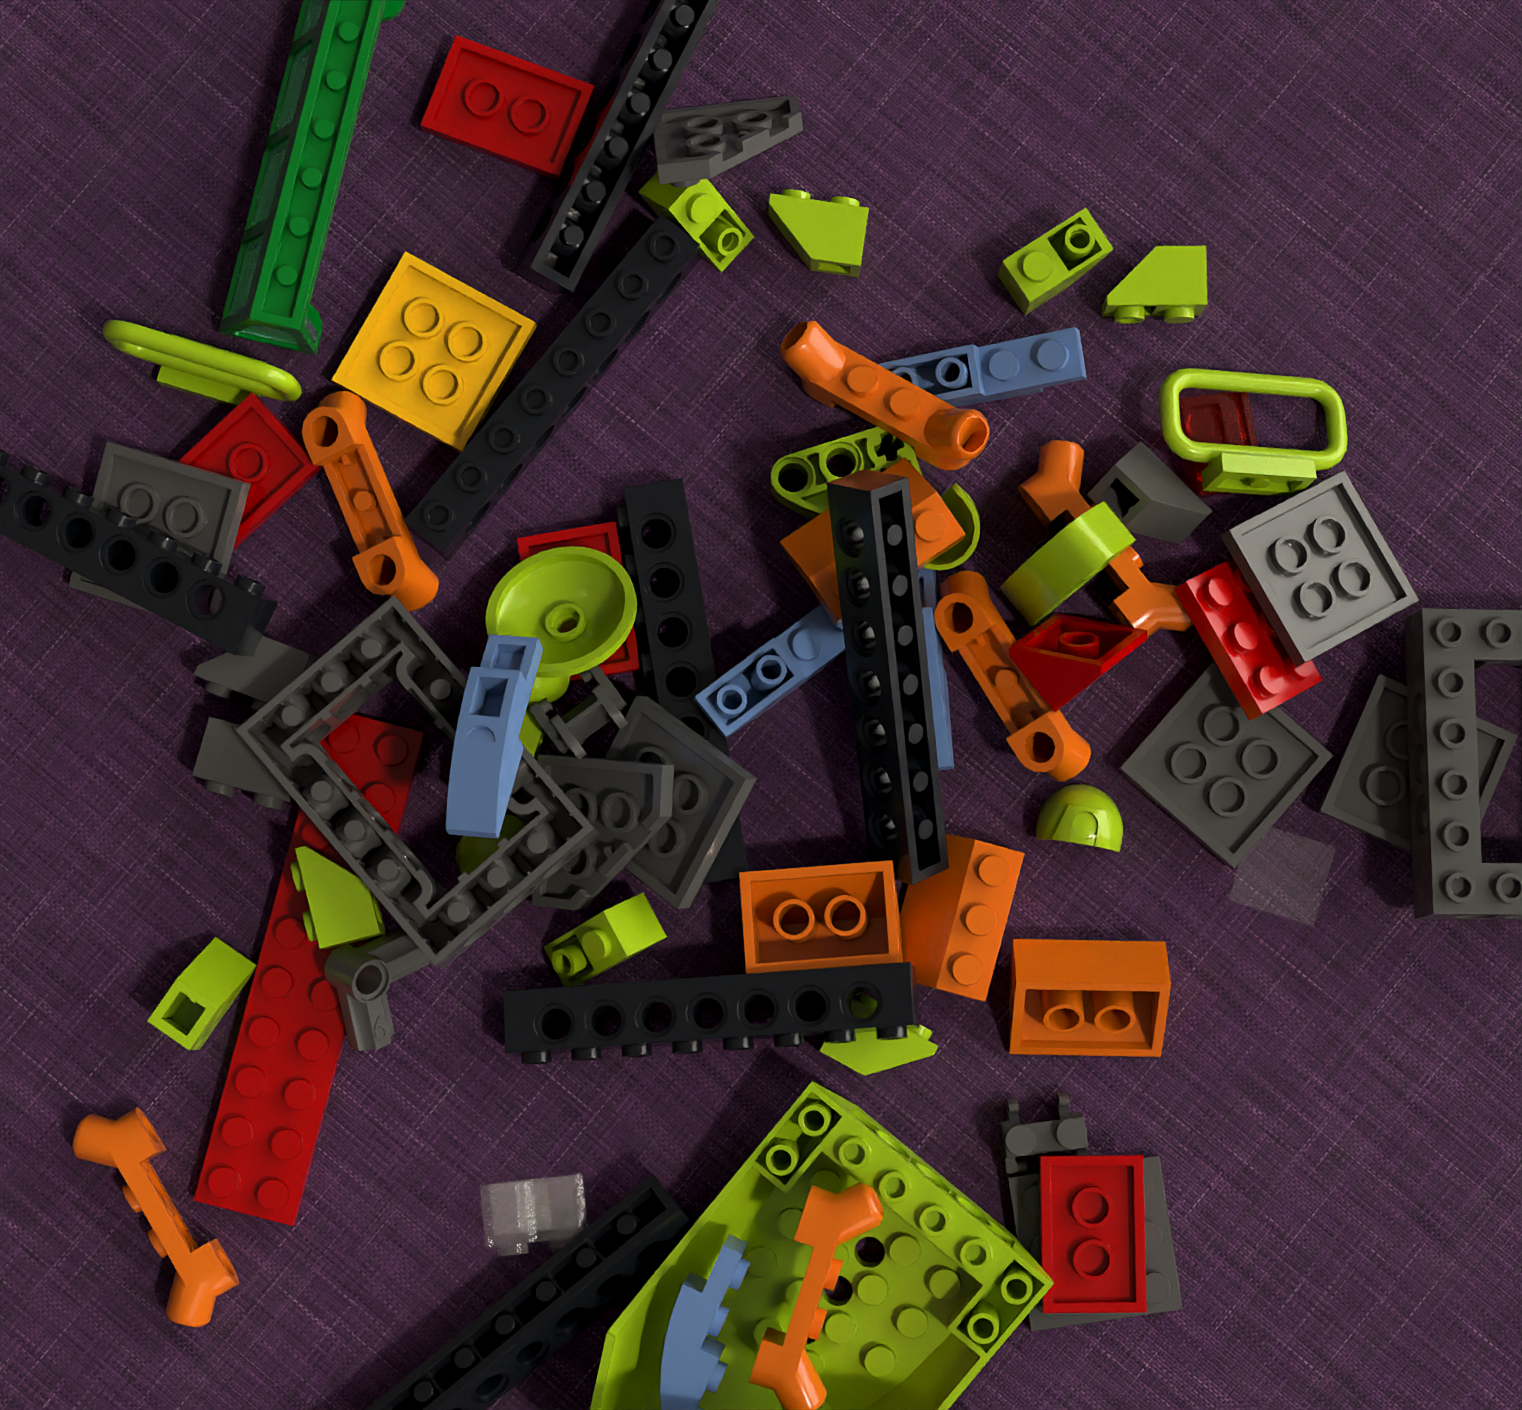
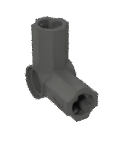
M402 927L361 947L351 944L341 945L333 950L327 958L325 977L328 983L337 988L349 1046L357 1051L378 1050L391 1043V1036L395 1032L386 995L390 983L430 964V960Z

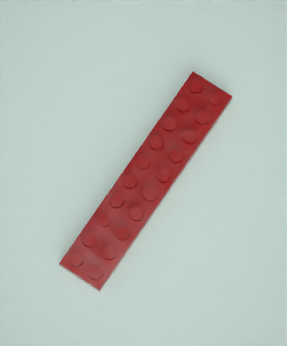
M352 714L324 738L320 744L399 836L426 734ZM301 807L298 812L194 1201L290 1226L295 1225L346 1036L337 988L328 983L325 977L327 958L338 947L327 950L320 949L318 940L310 942L303 920V912L310 910L306 891H297L291 871V862L298 861L295 848L303 846L312 848L356 874ZM372 938L350 944L361 947L371 942Z

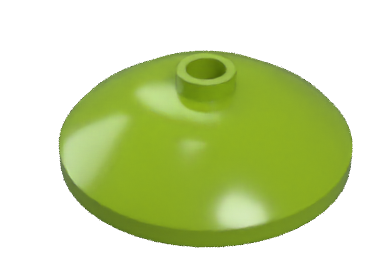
M568 546L553 548L523 560L500 580L491 594L486 609L488 636L493 634L539 638L543 652L536 677L558 678L571 676L602 663L623 644L635 622L637 597L630 576L623 566L611 556L586 547Z

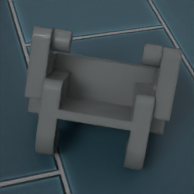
M599 665L580 673L586 684L594 678L599 684L591 689L594 694L564 716L560 717L557 714L549 720L546 713L551 711L553 706L547 698L529 707L531 713L563 755L573 752L578 760L587 755L582 748L584 740L605 724L615 722L620 730L628 725L623 714L629 707Z
M1067 1091L1057 1092L1056 1094L1058 1120L1020 1124L1017 1098L1006 1099L1008 1121L1000 1122L1002 1133L1000 1136L1006 1174L1027 1172L1026 1160H1015V1157L1073 1149L1074 1153H1067L1065 1155H1087L1088 1141L1085 1120L1082 1112H1073L1070 1118L1068 1107L1070 1100Z

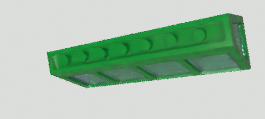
M303 0L219 328L220 334L317 356L323 331V322L319 312L310 302L381 22L397 17L401 13L406 0Z

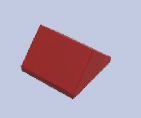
M1056 613L1010 646L1009 657L1051 709L1057 712L1147 640V630Z

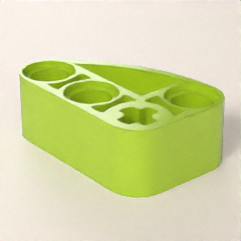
M874 427L780 458L772 468L770 486L774 498L779 503L805 517L814 519L829 508L826 483L842 478L831 474L826 466L827 461L835 455H844L852 460L854 470L851 474L864 469L883 472L904 457L921 475L922 473L912 445L879 427ZM882 441H889L891 447L898 445L900 448L896 452L894 461H886L885 454L880 457L877 456L876 453L879 452ZM787 470H797L804 474L807 484L798 492H789L781 487L779 477Z
M1102 501L1063 528L1023 563L999 589L1028 625L1032 627L1129 548L1136 539L1107 503Z

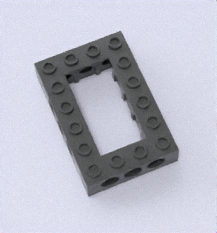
M393 595L238 727L236 731L431 963L436 967L444 969L600 834L523 745V753L507 808L520 819L525 827L510 840L504 837L498 842L497 845L500 848L470 874L467 872L462 873L457 878L460 883L447 893L320 744L324 738L396 677H398L404 688L435 720L434 723L453 742L455 740L467 679L405 606Z
M1422 608L1404 619L1406 686H1408V697L1406 699L1414 920H1522V863H1482L1474 670H1485L1493 665L1522 666V610Z

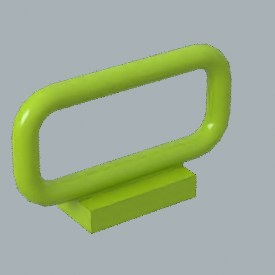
M109 320L103 326V336L113 347L136 358L161 365L156 380L160 385L232 407H237L250 393H255L259 397L262 395L286 402L296 401L301 395V385L293 375L266 362L126 321Z
M1186 368L1178 369L1168 375L1160 386L1158 402L1160 426L1164 441L1181 458L1193 462L1208 463V466L1201 472L1203 491L1294 497L1317 478L1316 471L1328 470L1340 463L1347 451L1348 436L1342 400L1336 391L1323 381L1307 377ZM1185 388L1315 399L1322 405L1325 412L1327 447L1322 451L1192 441L1185 436L1181 428L1179 393Z

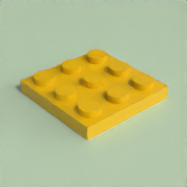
M405 251L334 374L332 381L335 385L358 395L364 401L461 453L477 433L537 327L536 322Z

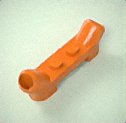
M816 321L798 323L785 336L780 345L779 355L781 359L800 376L801 385L811 398L831 409L835 404L844 407L912 445L917 457L937 468L957 470L964 467L971 459L976 458L984 450L989 440L990 428L987 419L981 412L975 409H958L836 342Z
M338 391L329 394L305 418L302 436L313 465L324 467L357 546L359 554L352 557L357 572L366 589L373 594L386 595L389 599L394 595L409 612L421 609L435 598L439 579L420 558L366 429V404L358 395L349 391Z
M1051 440L1040 447L1037 472L1018 485L1022 498L1046 529L1061 517L1068 525L1097 505L1093 503L1089 506L1080 494L1084 450L1077 443L1061 440ZM1131 546L1103 568L1107 576L1122 593L1107 607L1121 625L1147 630V638L1160 628L1185 632L1192 627L1193 622L1174 591L1178 586L1149 582L1140 571L1144 564Z
M969 570L960 571L949 576L939 586L938 595L940 601L934 612V622L941 637L951 652L959 651L1010 732L1011 736L1007 737L1006 740L1019 761L1026 768L1034 772H1046L1056 781H1066L1075 777L1089 762L1091 755L1089 743L1070 727L1060 709L1057 712L1051 709L1009 657V647L1017 641L992 603L985 578L979 573Z
M136 1107L116 1120L94 1114L86 1116L79 1122L73 1139L72 1150L75 1156L82 1160L119 1169L127 1183L122 1186L126 1200L136 1213L143 1211L152 1227L147 1233L154 1249L162 1258L168 1255L176 1269L165 1314L172 1322L191 1327H203L211 1320L216 1297L239 1284L238 1276L231 1261L217 1238L201 1247H198L149 1161L167 1149L144 1112Z
M859 1182L837 1194L814 1185L810 1189L794 1241L814 1248L787 1333L767 1327L749 1380L751 1384L774 1390L783 1410H816L825 1401L827 1390L805 1346L808 1338L818 1341L828 1310L820 1308L818 1305L824 1288L834 1291L843 1264L842 1260L834 1258L837 1246L882 1223L884 1217L882 1205L874 1189L863 1182Z

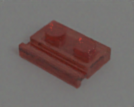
M1224 392L1179 399L1181 428L1185 436L1190 440L1205 443L1258 446L1248 393ZM1185 459L1190 489L1200 499L1236 494L1203 491L1201 472L1208 466V463L1193 462Z

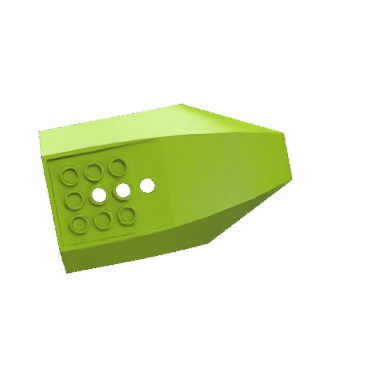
M811 1081L607 1331L590 1410H661L660 1382L664 1343L671 1314L682 1284L690 1272L708 1280L729 1234L748 1242L742 1258L751 1263L739 1290L736 1291L729 1287L721 1305L730 1310L718 1337L707 1335L725 1344L719 1361L728 1364L716 1393L705 1390L698 1407L704 1410H783L774 1390L751 1384L749 1380L767 1327L785 1333L788 1330L814 1248L794 1241L812 1185L837 1194L859 1182H863L874 1189L884 1211L881 1225L837 1246L834 1258L843 1261L839 1276L845 1277L851 1283L853 1293L846 1300L836 1301L831 1299L823 1290L818 1307L828 1310L818 1341L807 1342L805 1346L827 1390L824 1403L816 1410H948L1052 1287L1054 1281L1012 1233L859 1106ZM865 1237L878 1239L884 1246V1257L874 1263L862 1260L856 1251L857 1242Z

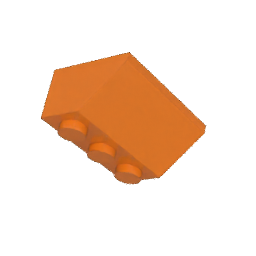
M905 457L883 471V473L909 478L918 570H920L960 543L966 533L937 491ZM828 508L779 541V543L837 626L842 622L830 511Z
M945 833L949 868L914 885H907L900 911L903 963L911 962L916 967V981L918 985L985 1002L1025 853Z
M893 860L739 872L746 974L903 963L900 913Z
M1013 939L1009 975V1054L1161 1057L1171 989L1166 942Z

